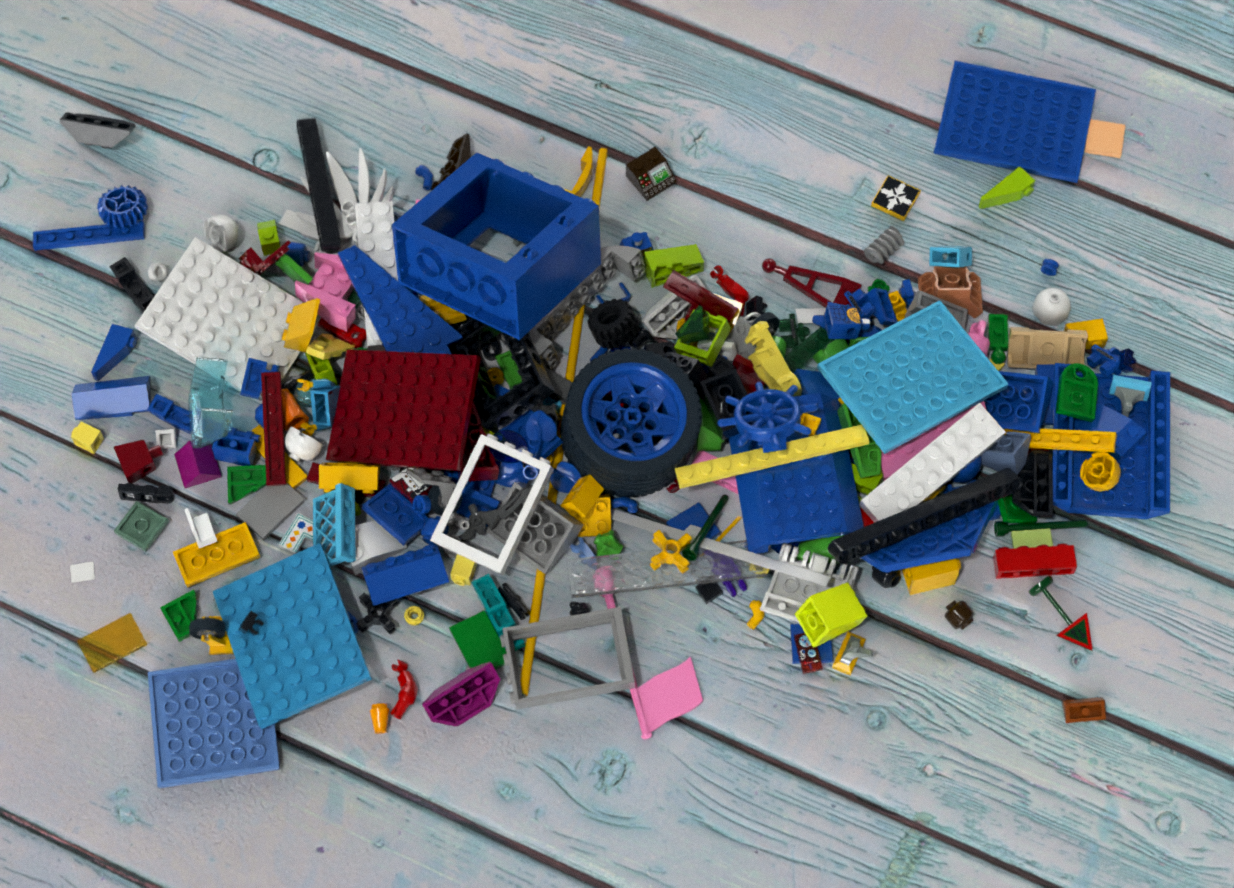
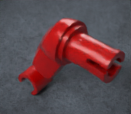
M715 266L714 269L717 273L711 271V278H718L716 283L733 300L743 303L740 316H744L745 303L749 300L748 292L728 275H722L723 268L721 266Z
M397 660L399 665L392 664V670L400 673L397 679L401 690L398 693L399 700L390 714H394L395 718L401 720L408 706L415 703L418 686L411 672L407 671V663Z

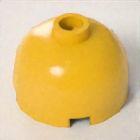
M1106 452L1091 454L1092 457L1089 460L1085 459L1081 466V480L1090 489L1099 492L1114 488L1121 476V468L1117 460Z

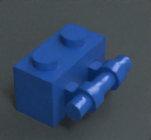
M223 427L222 433H217L212 446L215 460L241 466L253 465L258 452L255 442H260L261 435L254 434L252 431H239L234 427Z

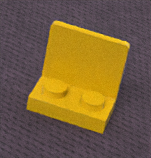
M600 494L585 517L577 515L575 519L584 524L577 537L597 536L598 533L604 534L611 530L609 494Z

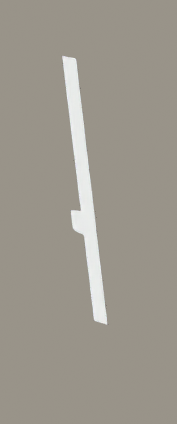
M613 508L611 509L612 520L654 533L660 530L664 536L679 540L688 533L692 538L690 541L692 543L701 530L700 527L690 525L683 531ZM704 538L699 546L825 587L831 579L830 576L712 539Z

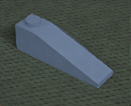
M1006 432V435L981 455L982 465L996 471L1010 468L1018 474L1026 464L1031 434Z

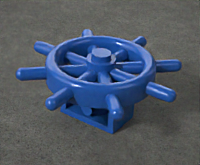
M757 382L755 384L756 391L744 396L741 400L727 396L725 402L735 406L734 417L720 419L717 422L719 427L736 426L739 433L742 434L737 440L738 446H743L751 439L757 441L758 446H762L763 453L787 449L786 438L795 431L805 435L811 433L809 427L801 425V414L817 411L818 405L808 404L800 406L799 402L793 397L798 390L796 385H792L784 392L775 389H764L763 384ZM747 411L753 413L749 415H744ZM792 415L790 419L784 418V416Z

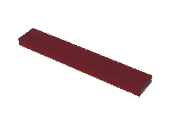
M281 372L261 373L266 486L286 485Z

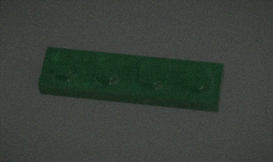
M823 328L817 329L784 357L790 371L795 373L796 369H802L813 360L812 357L819 350L822 349L823 351L827 347L826 345L835 339H828L827 331Z

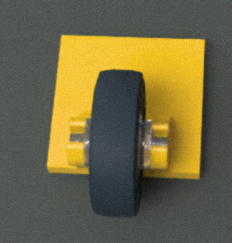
M203 616L190 622V635L201 639L202 642H206L210 646V655L234 654L226 632L225 623L222 621L221 616Z

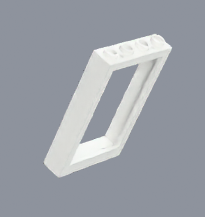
M481 434L430 541L504 575L554 468L550 465L551 462L540 457L537 460L532 457V453L524 449L522 452L515 450L516 446L505 441L502 444L498 442L497 437L491 434H487V436ZM485 445L540 469L498 559L443 534Z

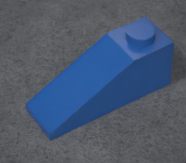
M115 324L111 325L91 371L95 381L102 379L126 358L132 348L136 346L137 337L133 329Z

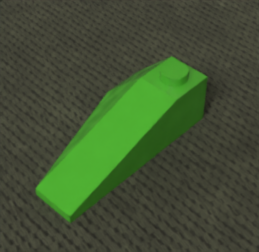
M842 404L837 410L841 428L861 425L846 404ZM868 432V445L850 449L860 478L880 475L882 452Z

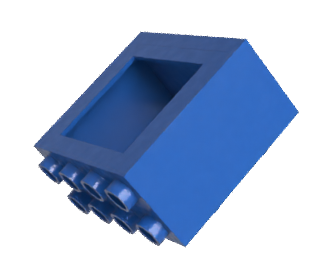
M475 153L392 224L399 284L518 340L525 336L601 265L599 205L589 198L583 199L565 191L559 185L546 183L535 178L529 172H521L505 165L499 159H491L480 153ZM489 228L526 244L506 263L469 247Z

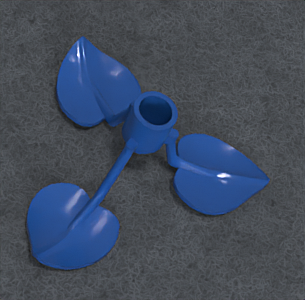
M542 410L535 411L529 417L525 428L530 440H538L533 458L536 459L542 440L549 442L557 434L556 423ZM513 457L507 458L499 467L498 479L495 480V483L505 487H512L514 482L527 484L529 480H533L538 476L540 469L529 464L524 467L522 461ZM562 461L557 465L556 469L554 468L550 481L557 491L569 493L577 480L582 476L572 463Z

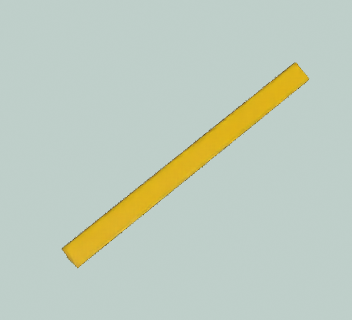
M738 516L715 541L720 542L741 517ZM704 553L699 557L700 560L705 558Z

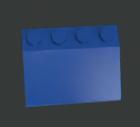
M999 371L1008 382V387L984 400L986 410L1003 429L1039 433L1050 402L1053 381L1048 376Z

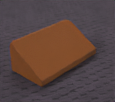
M1102 697L1062 701L1065 723L1106 720L1105 700Z

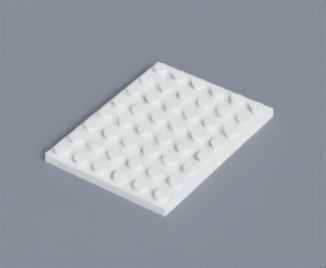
M195 237L134 328L241 392L248 358L267 362V370H271L272 365L280 366L279 372H281L282 382L301 351L284 348L285 341L282 340L284 329L288 330L289 324L285 323L287 314L292 312L294 306L303 302ZM318 314L316 317L313 332L317 328L318 322L321 319V317ZM260 393L259 400L252 399L262 404V393Z

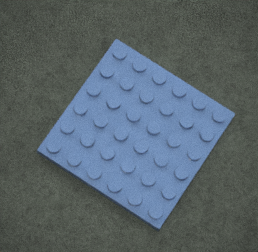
M236 659L148 672L157 786L159 789L280 770L276 725L274 723L263 729L259 727Z

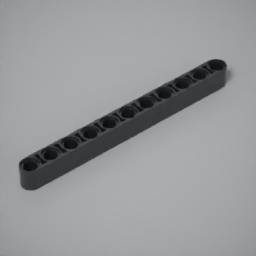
M1005 468L834 539L828 545V552L838 563H849L1016 493L1022 488L1023 480L1010 468Z

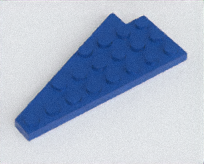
M354 245L338 252V257L385 351L451 354L448 346L463 340L462 335L403 285L399 284L395 278Z

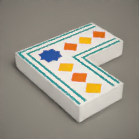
M299 513L279 543V548L292 554L299 552L305 540L313 543V520ZM328 527V529L326 530L325 533L327 535L330 532L331 528ZM324 536L320 541L321 544H323L324 540L326 539Z

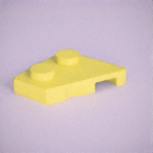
M322 333L307 347L306 353L325 360L331 357H339L347 349L354 350L355 346L336 339L330 334Z

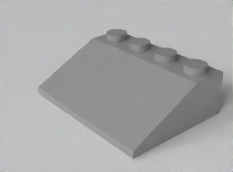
M514 482L500 507L507 504L517 492L529 487V485L523 482ZM521 494V495L518 497V499H517L512 505H510V506L506 509V511H507L509 508H511V507L520 499V497H521L523 494ZM542 495L515 553L544 574H547L574 542L584 524ZM527 497L504 520L498 516L493 528L488 527L486 532L505 545Z

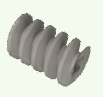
M889 226V229H886L883 234L879 235V238H876L873 243L864 249V254L870 262H877L882 265L884 259L888 260L889 255L894 254V250L897 251L899 246L904 245V240L895 227Z

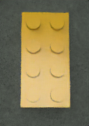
M246 522L215 534L218 542L199 549L197 542L173 551L187 588L260 558Z

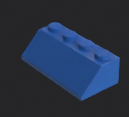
M437 544L427 545L422 549L408 551L403 555L388 557L384 561L369 563L361 567L373 606L449 582Z

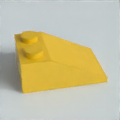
M316 298L296 305L291 313L288 312L285 322L289 324L288 330L284 329L282 340L285 341L284 348L306 353L313 334L320 299Z

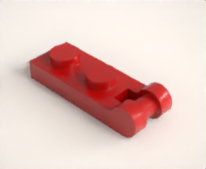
M322 317L318 322L320 328L340 340L354 345L355 349L361 348L362 342L366 340V330L353 323L348 331H344L330 325Z

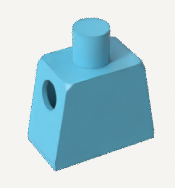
M930 247L929 266L965 267L972 265V247ZM944 253H947V254H948V257H947L946 260L943 259V254H944Z

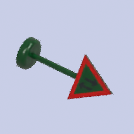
M1050 575L1028 591L1031 596H1036L1043 592L1069 625L1057 634V637L1093 651L1087 613L1075 622L1070 620L1046 589L1053 583V578Z

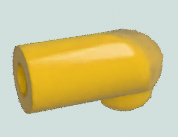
M752 600L749 604L753 611V616L746 624L752 630L758 626L765 616L764 611L760 610L762 602L759 600Z

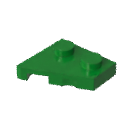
M194 589L160 607L179 642L191 636L189 633L190 622L197 619L196 592Z

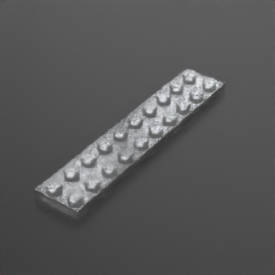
M746 540L723 542L724 544L748 551ZM699 547L700 553L695 561H688L690 563L687 566L689 570L683 574L675 564L664 563L655 571L650 567V563H652L650 559L661 553V549L566 559L571 598L767 577V569ZM668 550V551H667L668 553H671V554H672V553H675V552L672 551V550Z

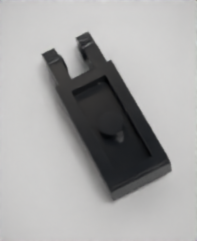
M126 483L119 484L117 489L121 500L167 504L174 500L172 488L166 485H161L157 488L152 485L140 486Z

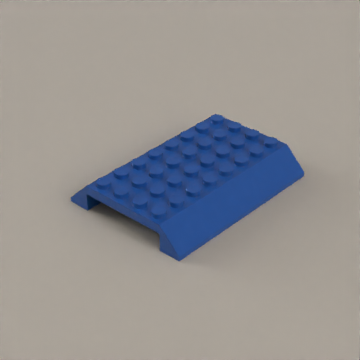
M1055 363L1053 429L1075 430L1073 427L1081 420L1056 413L1059 377L1062 371L1070 364ZM1151 371L1148 377L1118 375L1152 382L1147 402H1136L1128 418L1143 428L1146 434L1142 442L1119 463L1121 476L1116 486L1102 492L1090 489L1080 477V469L1085 459L1089 460L1092 457L1091 454L1095 453L1094 451L1053 449V505L1067 513L1134 519H1150L1169 514L1170 372ZM1076 372L1078 377L1083 378L1082 372ZM1095 373L1098 380L1096 405L1101 403L1122 414L1121 400L1116 395L1109 394L1113 375L1110 374L1105 377L1100 373Z
M822 393L794 396L800 406L808 404L818 405L817 411L808 412L810 415L821 418V423L815 435L842 429L837 410L840 408L838 399ZM792 415L784 416V418L790 419L792 417ZM795 431L786 438V442L810 436ZM742 434L729 437L731 455L762 448V446H758L757 441L751 439L743 446H738L737 440ZM848 449L735 476L747 547L750 552L756 554L768 552L769 545L842 536L864 527Z

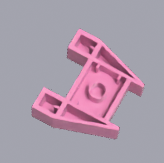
M315 252V268L318 271L308 285L297 280L295 281L296 297L304 303L316 298L320 299L317 314L330 325L348 331L356 319L355 304L347 301L354 287L338 255Z

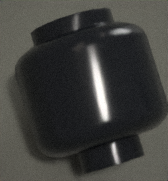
M874 566L872 567L873 580L883 588L895 587L901 580V570L886 573Z

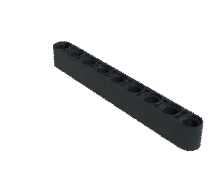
M316 118L297 119V132L321 251L341 250V240Z

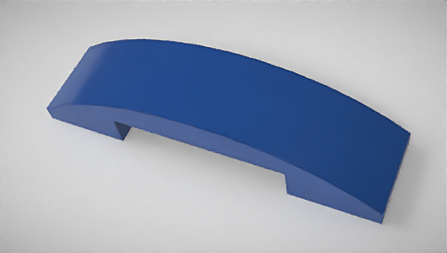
M158 394L155 395L147 411L164 422L186 433L213 442L217 433L222 432L224 424L209 417L206 419L174 405L173 401Z

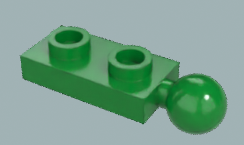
M988 315L989 350H994L991 354V360L995 364H1002L1006 360L1004 351L1008 350V315Z

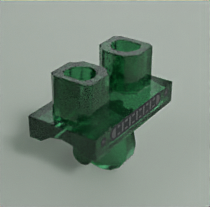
M795 313L789 314V318L779 320V332L789 331L790 335H784L781 338L786 342L787 348H791L792 352H798V338H800L801 342H804L806 340L805 337L810 334V329L804 327L803 323H798L797 328Z

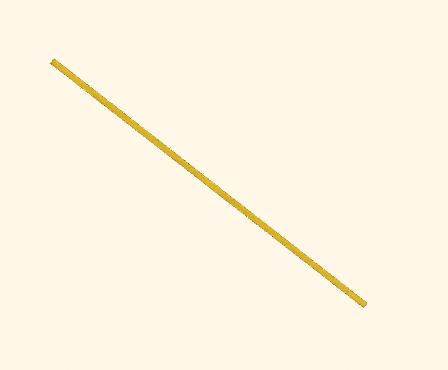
M605 148L599 149L592 193V201L599 205V208L608 150ZM585 304L579 309L573 321L565 379L574 382ZM562 404L560 409L561 416H563L565 408L564 404ZM561 417V419H560L559 422H558V429H557V436H558L560 439H561L560 429H561L562 417ZM562 444L554 451L552 467L555 469L563 460L564 450ZM550 481L547 499L556 504L558 491L552 486ZM539 569L536 570L529 623L539 622L546 574ZM536 637L526 638L520 678L522 694H526V696H528Z

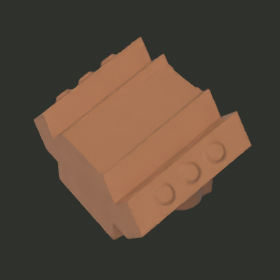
M934 266L933 272H925L918 277V288L920 291L968 309L967 315H971L974 319L983 313L980 277L976 273L970 272L967 266Z

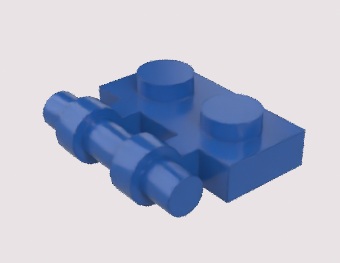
M248 358L240 395L259 400L260 393H262L261 373L279 372L280 366L272 365V369L267 370V362Z

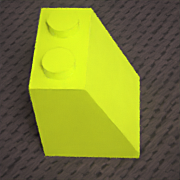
M848 582L811 595L795 613L813 648L860 625L867 617L865 609L861 606Z

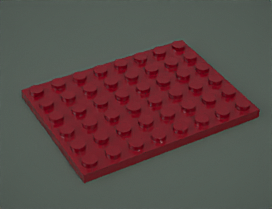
M347 349L326 460L340 463L461 471L481 357L477 355Z

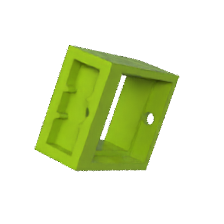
M693 309L674 349L677 354L698 359L701 364L712 367L731 327L727 319L721 315L714 316L705 310L698 311ZM700 323L719 329L708 351L690 346Z

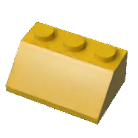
M322 462L319 465V489H323V492L335 490V485L339 483L355 488V490H362V493H374V490L379 488L380 465Z

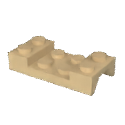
M1010 327L1007 365L1013 368L1036 369L1037 364L1079 363L1085 365L1084 353L1088 333L1086 330L1047 331L1030 330L1026 327Z

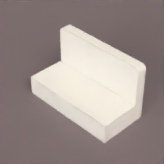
M184 509L199 549L218 542L207 513L192 518L189 509Z

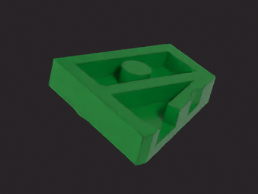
M265 465L227 467L229 505L266 486Z

